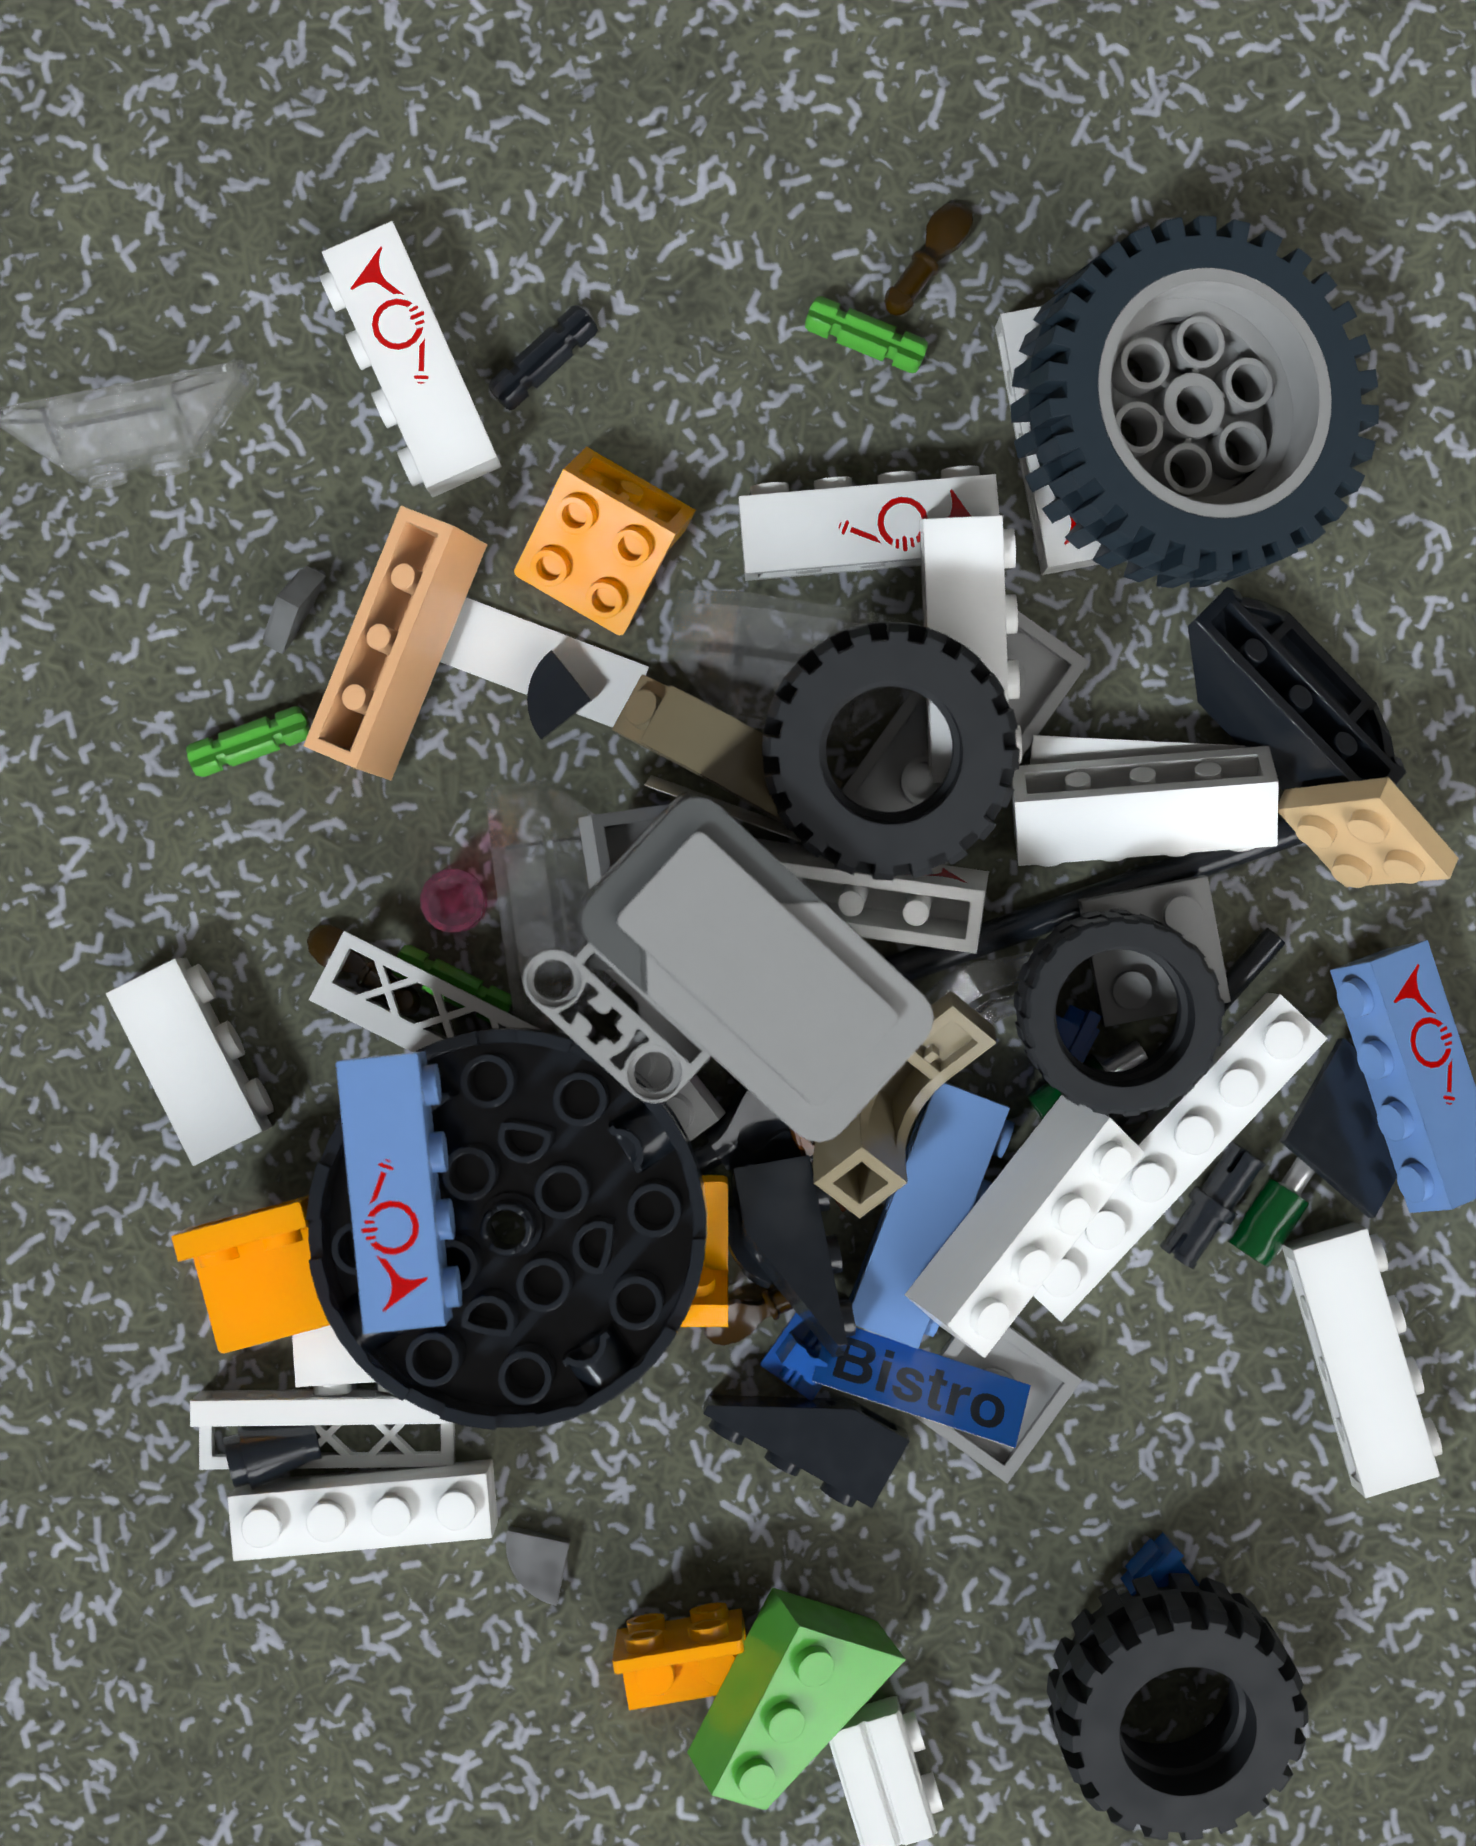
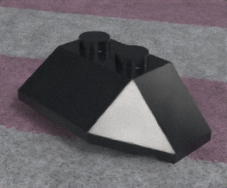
M1226 587L1188 625L1198 703L1238 745H1245L1244 748L1269 746L1278 778V786L1283 791L1292 788L1389 777L1396 785L1407 773L1401 758L1395 757L1392 737L1377 703L1289 612L1258 599L1242 597L1239 591Z

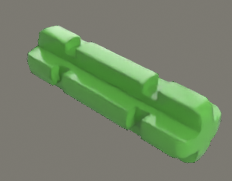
M818 296L814 299L805 319V328L809 332L826 339L831 334L837 337L836 343L882 362L885 357L892 359V366L906 372L916 373L928 349V342L925 338L905 331L904 335L895 332L896 326L852 308H849L848 312L840 310V303L823 296Z
M293 706L275 713V719L270 720L263 717L218 733L219 739L213 741L212 738L207 737L193 742L186 747L190 766L196 776L205 777L222 771L224 764L228 763L229 766L232 765L233 767L280 750L279 745L282 743L292 746L306 740L311 728L306 713L302 708Z
M404 945L399 951L398 958L509 1013L514 1000L511 994L493 985L488 989L482 986L483 980L440 959H436L434 962L428 959L430 954L412 945ZM391 970L394 976L402 980L408 978L394 970ZM424 985L422 986V990L433 995L432 989ZM443 995L444 1001L460 1009L465 1007ZM479 1013L476 1014V1017L490 1023L489 1018Z

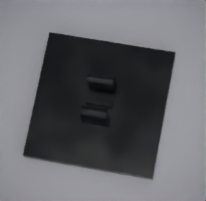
M1344 1038L1338 1039L1280 1142L1368 1218H1375L1397 1179V1174L1384 1134L1381 1132L1377 1122V1112L1364 1073L1361 1071L1357 1061L1356 1048Z

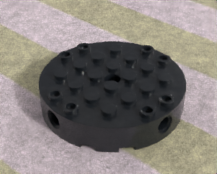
M494 1028L446 1038L418 1049L415 1052H426L427 1065L437 1064L440 1075L441 1104L431 1105L433 1130L434 1132L444 1131L447 1143L448 1171L439 1172L438 1179L440 1199H451L453 1205L455 1238L445 1240L447 1267L458 1266L462 1290L461 1307H452V1318L445 1326L363 1334L342 1118L340 1117L326 1145L322 1158L316 1165L306 1220H309V1249L311 1257L309 1259V1267L316 1294L324 1314L347 1352L376 1383L402 1401L405 1399L421 1409L440 1416L439 1419L467 1427L489 1430L530 1426L538 1428L568 1421L593 1411L627 1390L659 1360L674 1340L696 1295L706 1251L708 1209L704 1181L689 1137L666 1101L650 1103L637 1098L571 1037L565 1034L533 1028ZM634 1070L635 1080L638 1084L646 1088H654L642 1075ZM512 1210L524 1217L526 1234L522 1241L516 1244H507L500 1241L494 1235L492 1219L497 1211Z

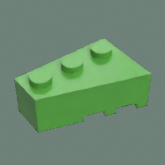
M772 1587L744 1641V1652L737 1654L687 1753L712 1796L767 1810L906 1659L877 1621Z

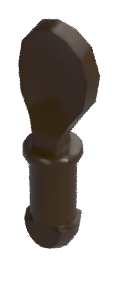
M958 202L948 203L933 213L926 226L925 250H918L913 253L911 263L895 285L889 287L885 294L884 304L890 314L897 316L910 311L914 306V300L929 279L938 274L940 270L938 262L946 255L958 250L965 242L973 225V213L965 204Z
M325 924L318 925L310 931L307 939L308 950L317 963L323 967H326L343 933L342 929ZM351 950L340 972L355 973L358 976L356 984L361 988L366 987L368 990L382 987L374 960L367 963L360 953ZM388 973L390 983L399 981ZM412 986L393 991L401 1015L410 1016L419 1011L421 1000L417 991ZM385 994L378 996L388 1004Z
M777 1288L770 1292L764 1290L761 1293L763 1299L758 1302L732 1299L728 1301V1327H703L704 1335L713 1344L725 1346L736 1343L751 1335L764 1319L772 1316L773 1320H778L781 1314L793 1309V1307Z

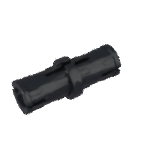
M1233 1141L1230 1142L1229 1148L1201 1188L1194 1186L1188 1197L1192 1202L1166 1240H1163L1160 1244L1164 1251L1168 1254H1175V1259L1191 1269H1195L1198 1260L1224 1222L1229 1225L1232 1224L1238 1215L1233 1209L1260 1170H1263L1266 1166L1262 1160L1252 1156V1153Z

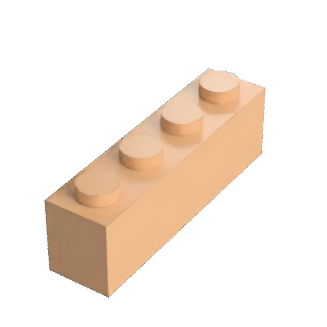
M400 506L303 745L304 747L353 768L392 781L487 547L486 543L453 525Z

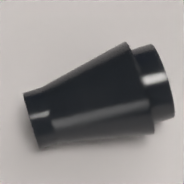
M315 1425L238 1427V1434L223 1437L234 1488L250 1484L253 1490L310 1461L322 1459Z

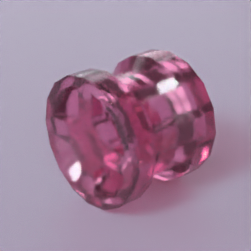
M444 869L433 874L424 884L420 895L421 910L426 920L436 929L451 933L466 932L476 927L484 918L488 908V893L483 883L475 875L459 869Z

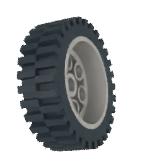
M1198 216L1185 226L1183 225L1182 217L1165 220L1152 230L1148 225L1131 233L1121 242H1116L1068 278L1053 292L1056 296L1042 305L1033 319L1040 325L1025 335L1019 352L1030 356V358L1014 369L1011 387L1027 389L1029 393L1010 405L1011 423L1030 422L1031 431L1016 439L1014 444L1018 459L1034 454L1037 456L1040 467L1024 476L1031 492L1033 493L1049 485L1056 499L1043 507L1042 510L1053 524L1069 515L1076 522V525L1065 538L1075 548L1080 549L1094 541H1098L1101 545L1092 561L1109 569L1128 560L1123 577L1139 583L1157 575V587L1175 588L1189 582L1190 588L1206 587L1221 580L1226 582L1297 553L1298 548L1313 543L1326 532L1322 526L1334 522L1341 517L1348 508V505L1341 498L1357 492L1366 476L1352 467L1372 459L1376 441L1358 435L1360 432L1379 424V405L1361 404L1362 395L1378 388L1376 369L1358 372L1355 359L1371 351L1366 334L1349 340L1342 326L1358 316L1349 301L1335 309H1332L1327 302L1325 296L1338 286L1327 272L1322 273L1311 281L1302 274L1312 258L1300 248L1295 249L1283 258L1278 257L1276 253L1283 237L1269 230L1247 242L1251 223L1233 219L1216 231V216ZM1183 336L1191 340L1195 345L1197 360L1190 357L1185 351ZM1128 357L1140 365L1143 372V382L1138 381L1131 375L1127 365ZM1232 378L1242 385L1245 392V401L1238 398L1234 393L1231 383ZM1177 399H1180L1188 406L1191 413V423L1186 422L1179 415L1176 406ZM1121 420L1126 421L1133 427L1137 437L1136 446L1130 444L1123 437ZM1226 440L1236 447L1239 455L1238 464L1228 457L1225 449ZM1171 461L1182 469L1185 477L1184 487L1178 485L1172 478L1170 472Z

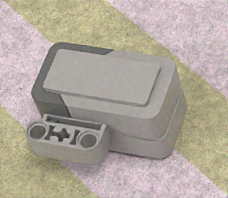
M687 791L679 794L652 821L582 897L575 913L577 930L585 940L582 946L573 955L558 948L550 947L539 950L528 959L522 974L525 993L533 1004L628 1091L642 1101L659 1103L669 1100L684 1087L712 1056L781 1121L800 1136L809 1141L816 1142L831 1140L848 1126L926 1040L932 1030L934 1019L931 1005L926 998L825 903L819 902L820 899L724 809L710 799L693 798ZM548 960L564 962L571 969L572 982L568 991L555 998L545 997L538 993L533 982L534 973L538 966ZM589 970H604L637 1000L638 1015ZM586 983H590L596 989L595 993L585 998L589 1004L602 1014H606L612 1008L619 1013L613 1021L619 1032L612 1040L604 1035L598 1036L594 1041L589 1039L587 1035L590 1033L592 1026L588 1019L576 1008L570 1020H566L560 1014V1011L568 1008L578 1000ZM650 1052L666 1055L671 1066L670 1075L666 1082L655 1088L641 1086L636 1082L634 1076L635 1064L640 1057Z

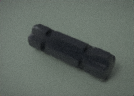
M578 305L571 306L557 319L559 322L557 328L548 327L512 360L515 366L510 371L505 367L489 382L490 392L503 407L509 411L514 410L529 396L527 390L532 385L537 389L574 355L572 349L576 345L582 348L596 335L597 325L583 308Z

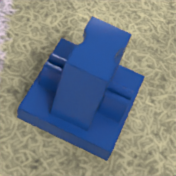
M1069 1005L1063 1018L1056 1015L1057 1028L1066 1048L1075 1058L1083 1063L1100 1031L1096 1027L1102 1016L1084 1008L1080 1010Z
M797 1312L793 1314L760 1362V1366L809 1400H813L823 1386L822 1384L812 1382L815 1367H827L828 1364L819 1358L822 1343Z
M1164 1532L1155 1541L1150 1538L1125 1565L1127 1571L1120 1578L1132 1596L1137 1594L1132 1580L1148 1575L1152 1576L1157 1588L1168 1586L1169 1573L1189 1574L1195 1586H1199V1582L1181 1561L1184 1555Z

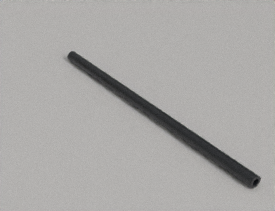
M1281 817L1278 818L1277 846L1259 847L1244 852L1220 850L1194 852L1179 857L1170 856L983 922L981 924L977 954L918 945L884 957V959L908 982L1053 932V928L1065 920L1069 922L1080 917L1079 899L1199 875L1209 877L1297 846L1303 842L1297 837L1292 827Z

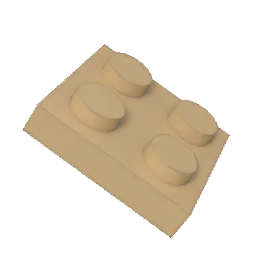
M1389 777L1285 789L1278 803V813L1296 832L1297 837L1311 848L1330 869L1332 876L1345 887L1362 888L1368 885L1413 884L1418 881L1450 879L1459 859Z

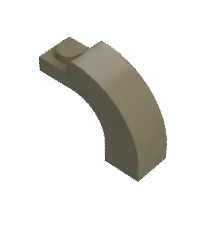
M642 674L612 730L624 738L704 778L763 814L784 824L777 814V808L771 795L768 793L764 778L762 756L763 733L672 685L668 687ZM832 776L835 783L840 788L843 782Z
M949 991L931 1005L934 1019L932 1030L926 1040L848 1126L831 1140L815 1141L813 1153L814 1184L858 1218L864 1216L908 1183L905 1160L906 1142L917 1115L928 1099L946 1081L997 1043L995 1027L952 991Z

